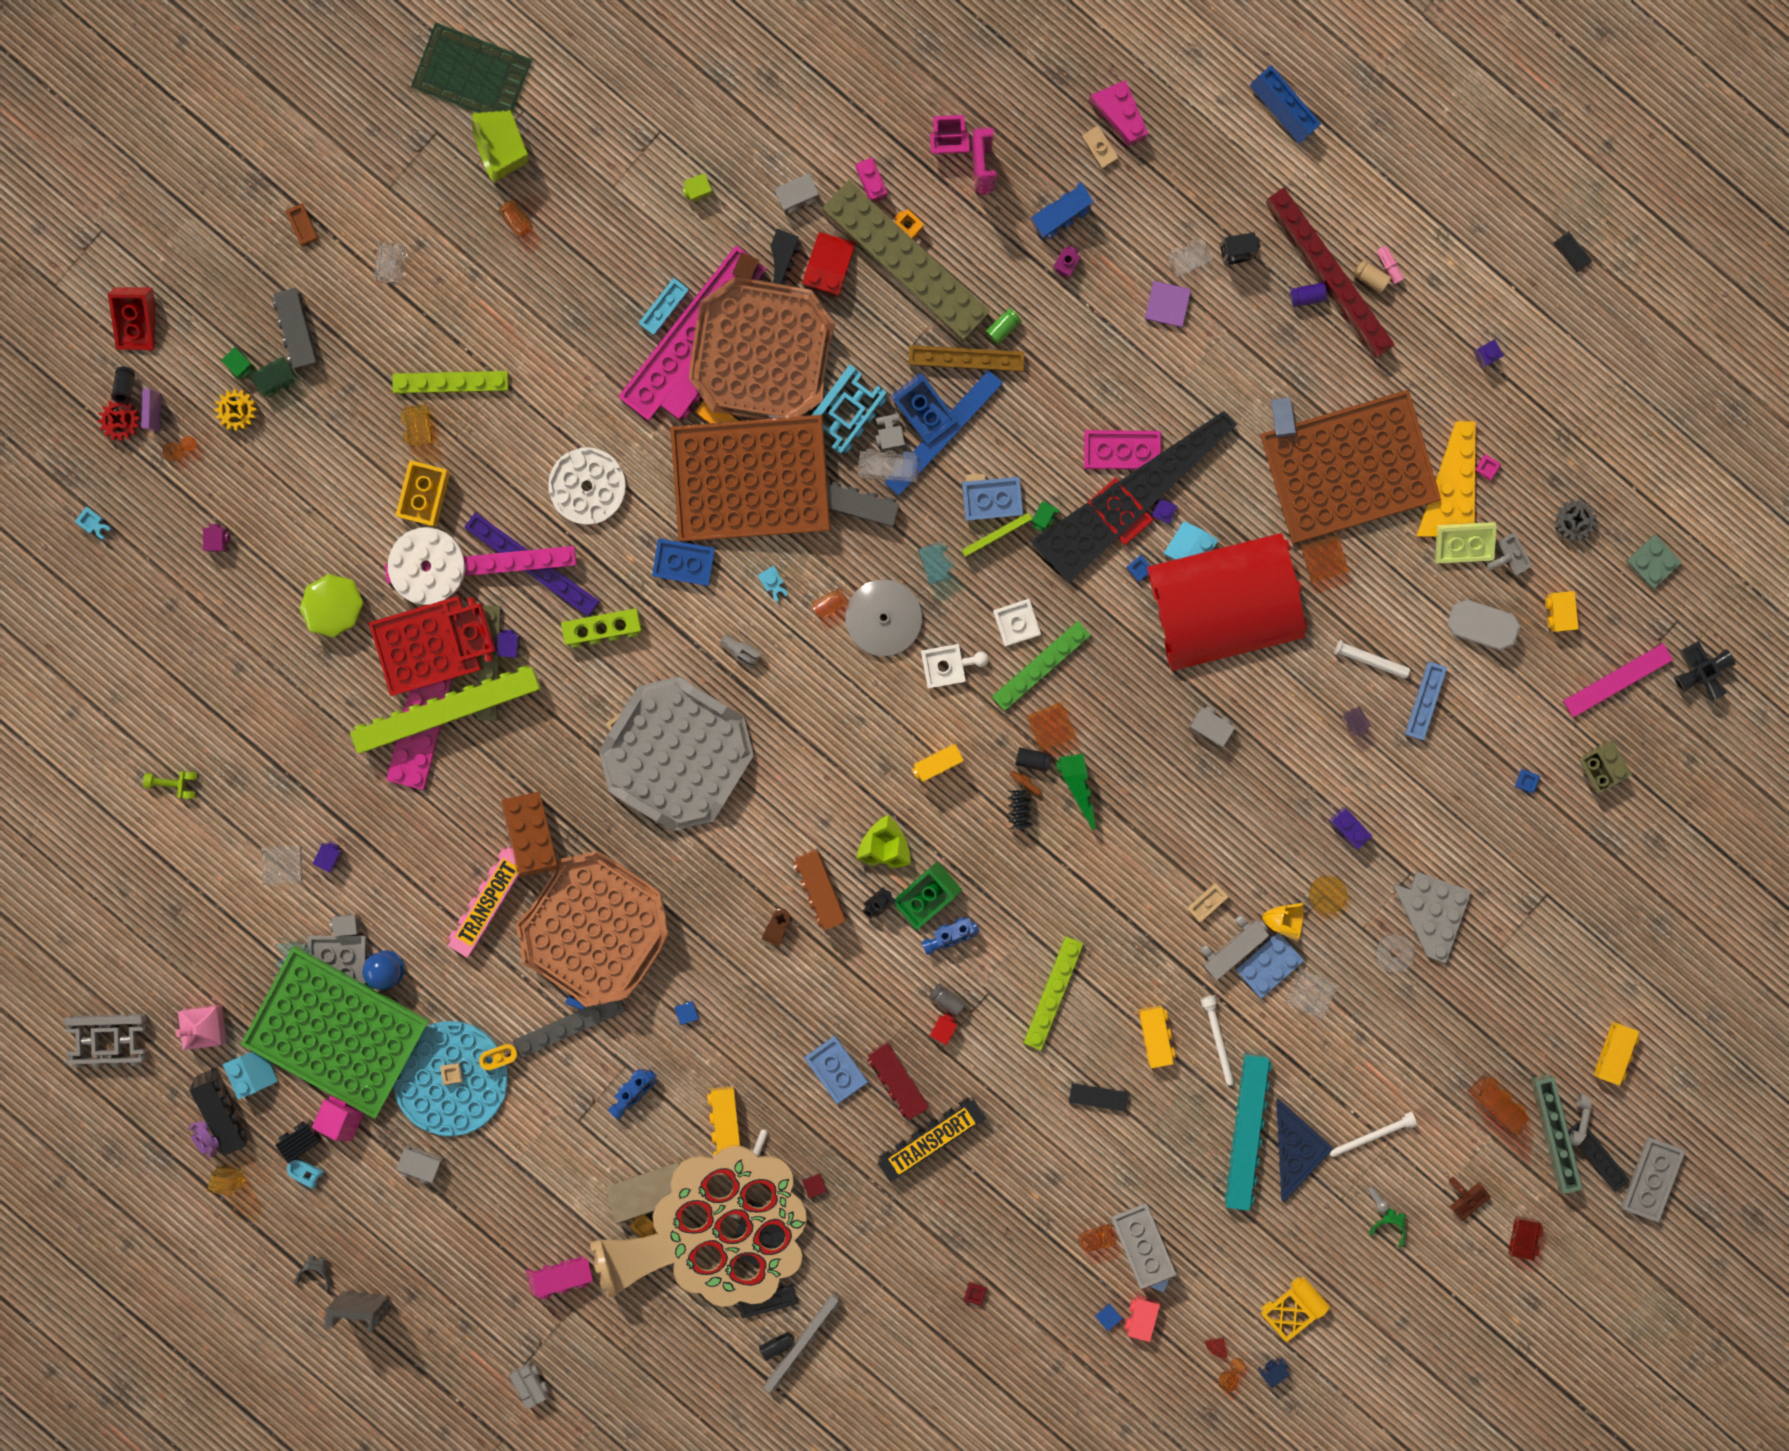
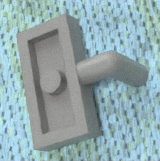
M1515 532L1497 541L1504 556L1487 564L1488 569L1493 570L1509 563L1515 575L1533 566Z

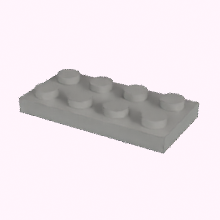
M1647 1136L1621 1208L1659 1223L1685 1150Z
M1147 1203L1111 1217L1140 1290L1177 1276Z

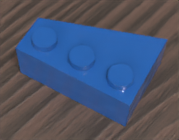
M1082 182L1076 185V189L1068 194L1066 192L1062 195V198L1053 204L1050 203L1031 217L1030 221L1042 240L1053 238L1058 234L1057 231L1062 227L1067 229L1074 224L1073 220L1078 217L1082 219L1090 213L1089 210L1094 201Z

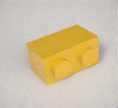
M1575 591L1547 594L1545 607L1549 610L1547 626L1551 632L1579 629Z

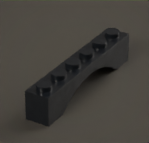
M777 229L770 246L775 265L773 283L786 285L788 281L785 278L788 271H792L795 262L792 258L794 253L798 254L801 243L799 242V236Z

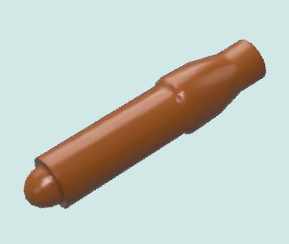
M1014 770L1012 771L1010 776L1018 784L1025 787L1035 796H1042L1041 790L1033 785L1024 774L1020 775Z

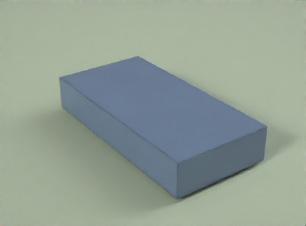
M1290 397L1271 400L1276 438L1296 435Z

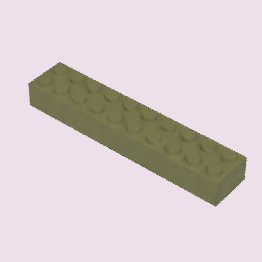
M848 180L822 208L823 213L962 342L988 317L990 311L851 181Z

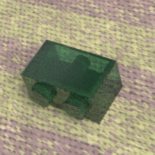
M284 356L249 374L260 395L267 396L268 398L278 394V390L283 387L286 389L295 384L294 381L298 380L294 369L289 365L288 359Z

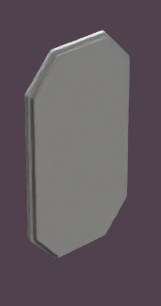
M1464 600L1453 605L1447 622L1454 636L1500 651L1515 644L1521 627L1514 614L1471 600Z

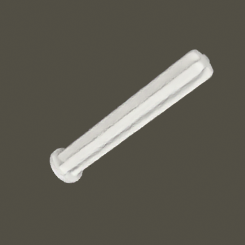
M1339 640L1335 649L1336 655L1338 653L1402 678H1407L1410 672L1408 667L1342 643V640Z

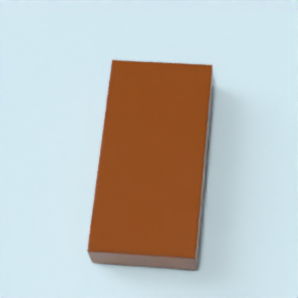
M303 203L285 211L301 247L319 240Z

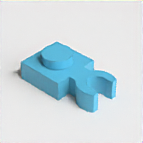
M86 507L75 521V523L90 534L96 531V535L101 539H106L102 535L103 529L112 531L110 526L101 524L103 518L89 507Z
M774 566L757 575L767 592L773 590L775 601H779L777 598L778 592H783L786 597L788 596L787 591L779 586L784 582Z

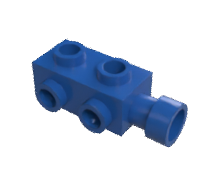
M966 917L956 920V923L950 926L948 924L940 926L934 932L936 938L931 940L928 938L922 941L925 953L930 955L935 953L934 951L941 948L943 950L953 947L958 943L978 936L977 933H980L977 923L972 922L970 918L966 919Z
M650 1069L636 1070L631 1075L628 1083H624L618 1089L619 1092L615 1095L618 1102L608 1109L610 1114L617 1120H620L628 1108H632L636 1103L640 1102L648 1090L654 1087V1084L658 1081L656 1079L657 1075Z

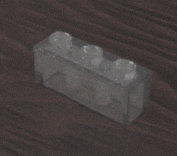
M866 449V452L860 451L858 475L864 479L918 482L920 459L913 452L896 454L895 451L886 450L885 453H878L877 450Z

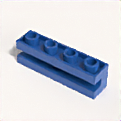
M1272 65L1249 85L1298 144L1321 125L1319 120Z

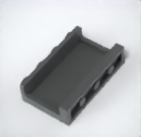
M342 1291L326 1308L324 1328L332 1329L341 1318L368 1321L367 1332H372L382 1322V1319L386 1317L387 1313L390 1312L391 1302H388L389 1295Z

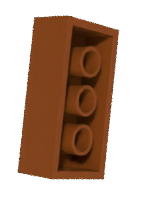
M540 791L502 799L501 807L518 878L556 870V858Z
M818 848L797 856L793 864L797 874L801 873L803 877L801 884L804 891H808L810 894L808 901L812 910L816 909L818 915L815 918L819 928L823 926L824 930L846 922L847 918Z

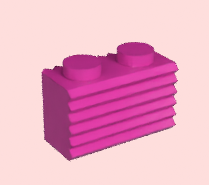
M871 157L857 163L856 170L868 198L873 203L887 198L888 190H886L885 183H883L874 158Z

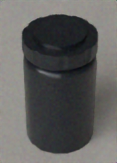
M118 367L115 371L111 399L116 403L126 404L131 400L135 371L130 367Z
M1019 747L1015 765L1047 772L1051 763V754Z

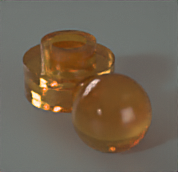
M192 436L184 437L181 440V444L168 442L163 447V456L169 461H179L184 455V450L193 451L197 446V442ZM171 448H173L174 453L172 455L170 454Z
M1241 1358L1232 1359L1230 1362L1231 1370L1224 1371L1220 1375L1218 1383L1221 1389L1228 1392L1236 1389L1238 1385L1237 1373H1241L1245 1369V1362Z

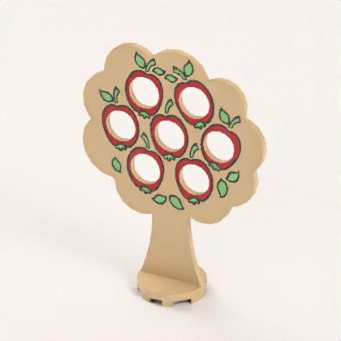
M744 1146L726 1147L721 1149L713 1158L695 1156L681 1162L674 1170L671 1179L672 1193L663 1197L655 1206L653 1225L657 1234L627 1240L599 1239L590 1242L591 1251L596 1250L594 1266L596 1273L601 1272L600 1286L602 1291L607 1289L606 1298L619 1295L621 1291L641 1277L674 1263L673 1273L676 1282L683 1289L691 1293H701L705 1299L714 1305L721 1307L732 1306L740 1301L758 1304L770 1299L777 1290L779 1279L794 1274L802 1262L801 1248L795 1240L805 1227L806 1209L801 1199L791 1191L793 1174L788 1164L781 1158L771 1155L758 1157L751 1149ZM717 1173L727 1174L731 1177L734 1185L731 1193L722 1198L714 1197L707 1189L708 1180ZM755 1183L767 1185L772 1192L771 1200L763 1207H753L745 1198L747 1189ZM691 1204L701 1205L708 1213L706 1223L700 1228H689L681 1219L683 1210ZM737 1214L745 1219L747 1228L742 1236L732 1239L722 1233L720 1226L726 1216ZM775 1224L784 1230V1242L777 1248H766L759 1240L760 1231L767 1225ZM711 1245L720 1251L721 1261L717 1267L706 1270L697 1265L695 1255L699 1248ZM742 1255L754 1256L760 1264L758 1273L750 1279L740 1278L734 1272V1263Z

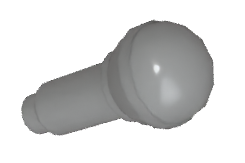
M1370 1186L1367 1190L1375 1201L1377 1210L1380 1213L1388 1212L1390 1208L1389 1203L1380 1197L1375 1188Z

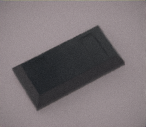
M1570 231L1554 242L1576 273L1592 262Z

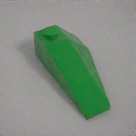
M1079 753L1058 757L1059 762H1056L1057 772L1061 773L1090 828L1095 830L1092 803H1090L1091 794L1086 782L1088 775L1084 754Z

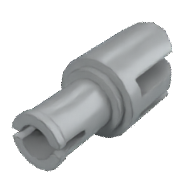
M725 634L719 644L732 651L735 659L754 669L762 653L746 642L739 643Z

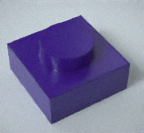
M1159 498L1152 517L1169 524L1177 505Z

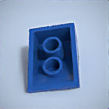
M921 373L890 396L927 445L957 422V419Z

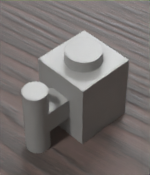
M899 414L876 418L877 426L885 424L886 428L878 430L879 435H876L877 447L881 446L882 451L905 447L901 426L893 427V422L900 421Z

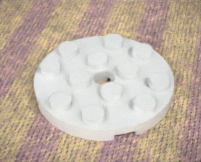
M584 447L564 454L556 462L550 473L548 488L553 505L562 516L578 524L592 525L609 519L617 512L625 497L626 481L622 468L612 456L596 448ZM585 481L592 483L593 488L590 491L586 492L582 489V484Z
M425 527L405 533L396 541L389 555L388 573L392 585L401 596L417 604L429 605L450 598L461 586L465 575L466 564L461 547L452 536L439 529ZM425 561L431 563V569L427 572L422 569V563Z

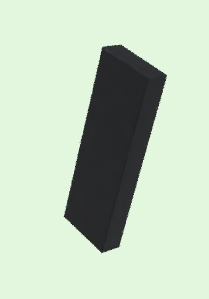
M1071 1083L1069 1102L1126 1112L1129 1092Z
M792 1284L777 1288L773 1296L763 1303L749 1304L740 1301L738 1306L741 1317L746 1318L793 1306L798 1302Z

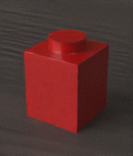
M947 1013L944 1016L940 1014L929 1034L930 1037L947 1045L957 1027L956 1018Z

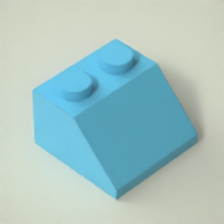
M1183 521L1163 554L1172 560L1212 551L1218 539L1204 530Z
M253 1051L223 1064L238 1100L279 1081L271 1062Z

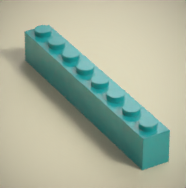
M1244 1053L1224 1202L1226 1208L1250 1211V1205L1253 1206L1254 1204L1252 1188L1256 1186L1257 1175H1254L1255 1167L1258 1168L1259 1166L1257 1150L1261 1148L1262 1137H1259L1260 1129L1263 1130L1264 1128L1262 1111H1265L1267 1106V1099H1264L1265 1091L1268 1092L1269 1089L1267 1073L1271 1072L1272 1062L1265 1055Z

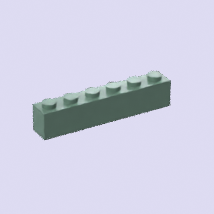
M1546 1074L1530 1078L1557 1188L1563 1194L1582 1190L1555 1077Z

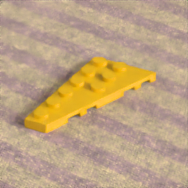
M1456 421L1454 423L1439 472L1435 478L1441 501L1427 504L1416 537H1436L1437 525L1475 523L1476 422Z

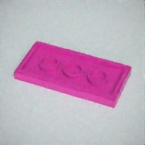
M1084 430V469L1136 470L1161 453V431Z

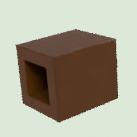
M741 252L732 272L733 277L753 280L760 264L759 259Z

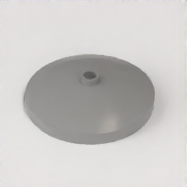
M875 580L863 585L853 594L847 605L845 621L851 639L859 648L872 655L891 656L904 651L915 641L922 624V612L917 598L906 586L892 580ZM886 614L887 620L881 621L880 616Z

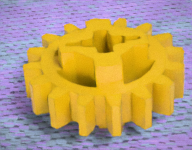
M233 389V393L226 390V396L220 394L221 402H215L219 405V408L214 409L215 412L219 413L216 419L222 420L220 424L222 426L227 425L229 430L233 426L235 431H239L240 427L246 430V424L253 425L251 419L257 418L253 415V412L258 411L257 408L253 407L256 401H250L252 395L247 394L245 396L246 392L243 390L238 392L237 389ZM232 398H241V399H238L237 401H232V400H231ZM231 405L238 407L237 410L241 415L236 414ZM235 419H241V420H242V421L236 422V423H233V422H232V421H234Z

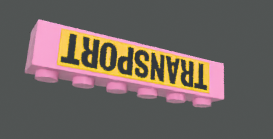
M511 846L507 847V849H502L498 856L500 859L498 864H493L488 872L490 877L487 882L483 881L478 888V891H480L478 897L472 898L468 905L470 910L467 915L463 914L458 921V924H460L457 931L453 930L448 938L450 941L448 946L467 958L473 953L518 879Z

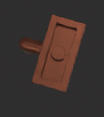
M1455 1177L1449 1179V1183L1461 1195L1450 1206L1461 1221L1465 1220L1491 1198L1480 1182L1467 1191Z

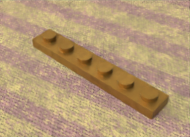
M909 345L908 365L1023 372L1025 352Z

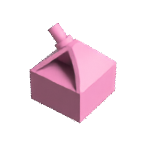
M222 1004L184 1009L178 1012L180 1029H177L175 1033L177 1037H181L183 1050L218 1046L227 1042Z

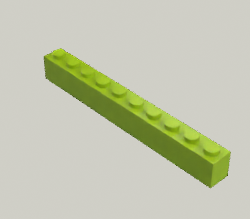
M526 665L518 668L517 673L511 674L509 671L500 674V679L493 681L492 678L481 681L482 685L475 687L474 684L463 688L464 691L458 694L456 691L445 694L446 698L438 700V697L427 700V705L420 707V704L408 707L409 711L402 713L399 710L391 713L390 718L384 719L380 717L372 720L373 724L368 726L365 723L354 726L355 730L351 731L350 734L357 754L539 691L542 687L535 668H529Z

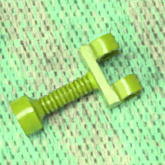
M180 771L179 780L155 778L154 774L145 773L143 788L153 789L155 785L178 788L177 798L194 799V791H184L185 779L196 780L197 773Z

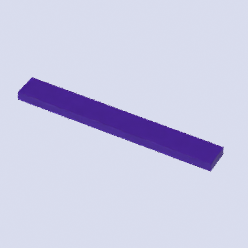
M476 512L464 527L499 553L528 550ZM554 568L525 570L529 575L588 617L591 616L600 603L598 599Z

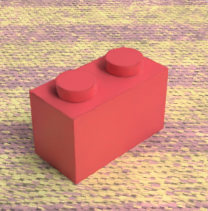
M1139 1295L1135 1296V1300H1131L1129 1306L1131 1315L1130 1318H1126L1124 1325L1127 1336L1150 1342L1160 1307L1158 1300Z

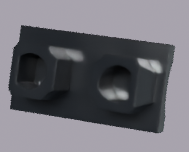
M882 887L865 901L864 905L866 907L862 912L869 919L873 916L877 918L896 900L892 898L890 891Z

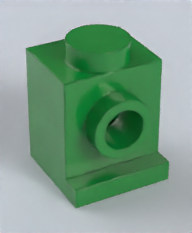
M1042 501L1031 521L1034 524L1033 528L1043 532L1046 526L1050 527L1055 519L1052 515L1053 513L1057 515L1059 509Z

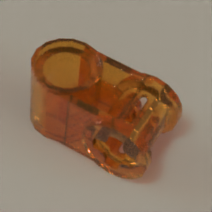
M1111 1224L1084 1231L1078 1236V1243L1086 1252L1108 1248L1117 1244L1116 1240L1113 1239ZM1086 1237L1092 1238V1243L1087 1246L1083 1245V1240Z

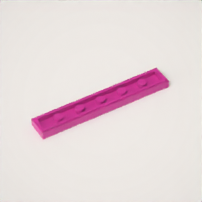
M1664 643L1564 699L1563 703L1571 717H1575L1669 663L1673 658Z

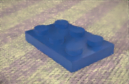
M658 538L652 577L709 586L715 548Z

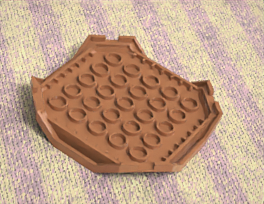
M733 277L700 302L690 360L689 380L713 413L756 419L802 416L823 400L824 378L835 323L822 307L812 290Z
M599 851L558 859L556 862L557 868L553 871L545 887L531 908L516 923L523 965L545 976L574 996L585 1007L627 999L641 983L655 962L669 935L662 894L648 882Z

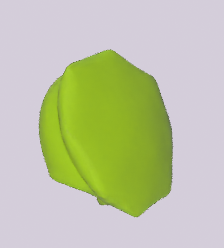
M327 574L306 587L299 609L310 632L336 637L356 624L363 606V600L353 580Z

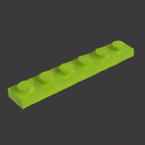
M508 371L392 374L394 394L509 391Z
M1065 936L1023 1041L1024 1044L1042 1050L1084 943Z

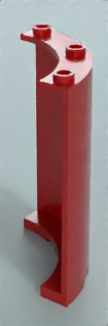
M1283 533L1147 567L1148 579L1159 608L1158 615L1161 628L1164 629L1166 657L1171 671L1305 638V630L1308 629V625L1303 617L1299 592H1302L1300 581L1296 580L1289 554L1291 550L1288 539H1284Z

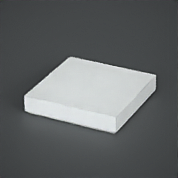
M1030 599L993 610L1005 647L1041 635Z

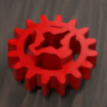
M108 401L109 407L102 406L105 411L104 413H98L102 416V419L97 421L103 424L99 429L106 431L105 436H111V439L115 441L117 438L119 441H124V437L129 440L131 439V433L137 435L135 428H141L137 421H141L142 418L136 416L140 411L137 409L133 410L134 404L128 405V403L119 404L116 402L114 404L112 401ZM116 408H123L120 411H114ZM115 416L121 417L120 420L123 424H120L119 420H117L118 418ZM120 429L126 430L121 433H116V431H119Z

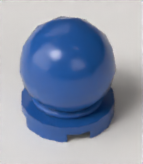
M391 950L379 951L370 955L365 960L362 968L364 981L376 990H387L397 985L403 979L405 973L403 959Z

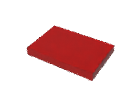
M1115 477L1093 498L1104 493L1105 490L1119 482V480ZM1120 485L1119 487L1123 490V492L1126 495L1132 497L1134 504L1141 511L1143 507L1129 493V491L1127 492V490L1122 485ZM1116 496L1110 497V498L1107 500L1106 505H1107V508H1108V509H1111V508L1109 507V505H1108L1109 501H1110L1111 499H1113V498L1119 500L1118 497H1116ZM1095 509V511L1102 517V520L1107 524V526L1116 534L1118 531L1115 529V527L1112 524L1107 523L1105 521L1104 515L1099 510ZM1123 511V512L1120 514V519H1119V521H1120V523H1121L1122 525H1124V526H1125L1126 524H1124V523L1122 522L1121 516H1122L1124 513H1130V514L1132 515V517H1134V514H1133L1132 512H1130V511ZM1145 511L1118 539L1124 546L1127 545L1154 519Z

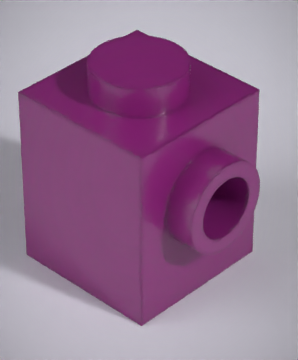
M209 524V527H203V551L227 552V544L230 543V533L227 532V529L221 528V524Z

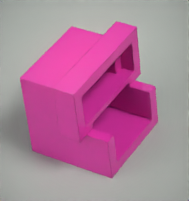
M964 115L933 116V134H930L931 155L970 152L969 132H965Z
M330 1095L329 1099L323 1100L312 1128L335 1141H352L364 1113Z

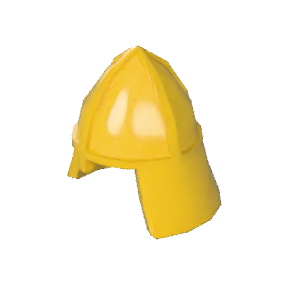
M1304 903L1277 906L1262 915L1263 921L1270 929L1296 942L1299 941L1303 925Z

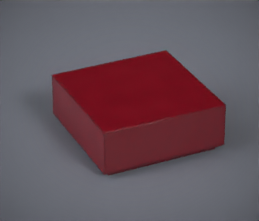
M820 1173L802 1180L809 1199L827 1192Z
M969 1281L963 1301L982 1306L987 1286Z

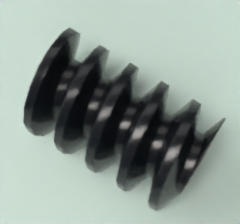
M1008 790V792L1013 793L1012 796L1008 797V800L1013 801L1008 807L1014 809V811L1008 813V815L1014 817L1009 820V823L1014 824L1009 829H1026L1033 826V823L1027 821L1033 818L1032 815L1027 814L1032 811V808L1027 806L1032 803V800L1027 799L1028 796L1032 795V792Z

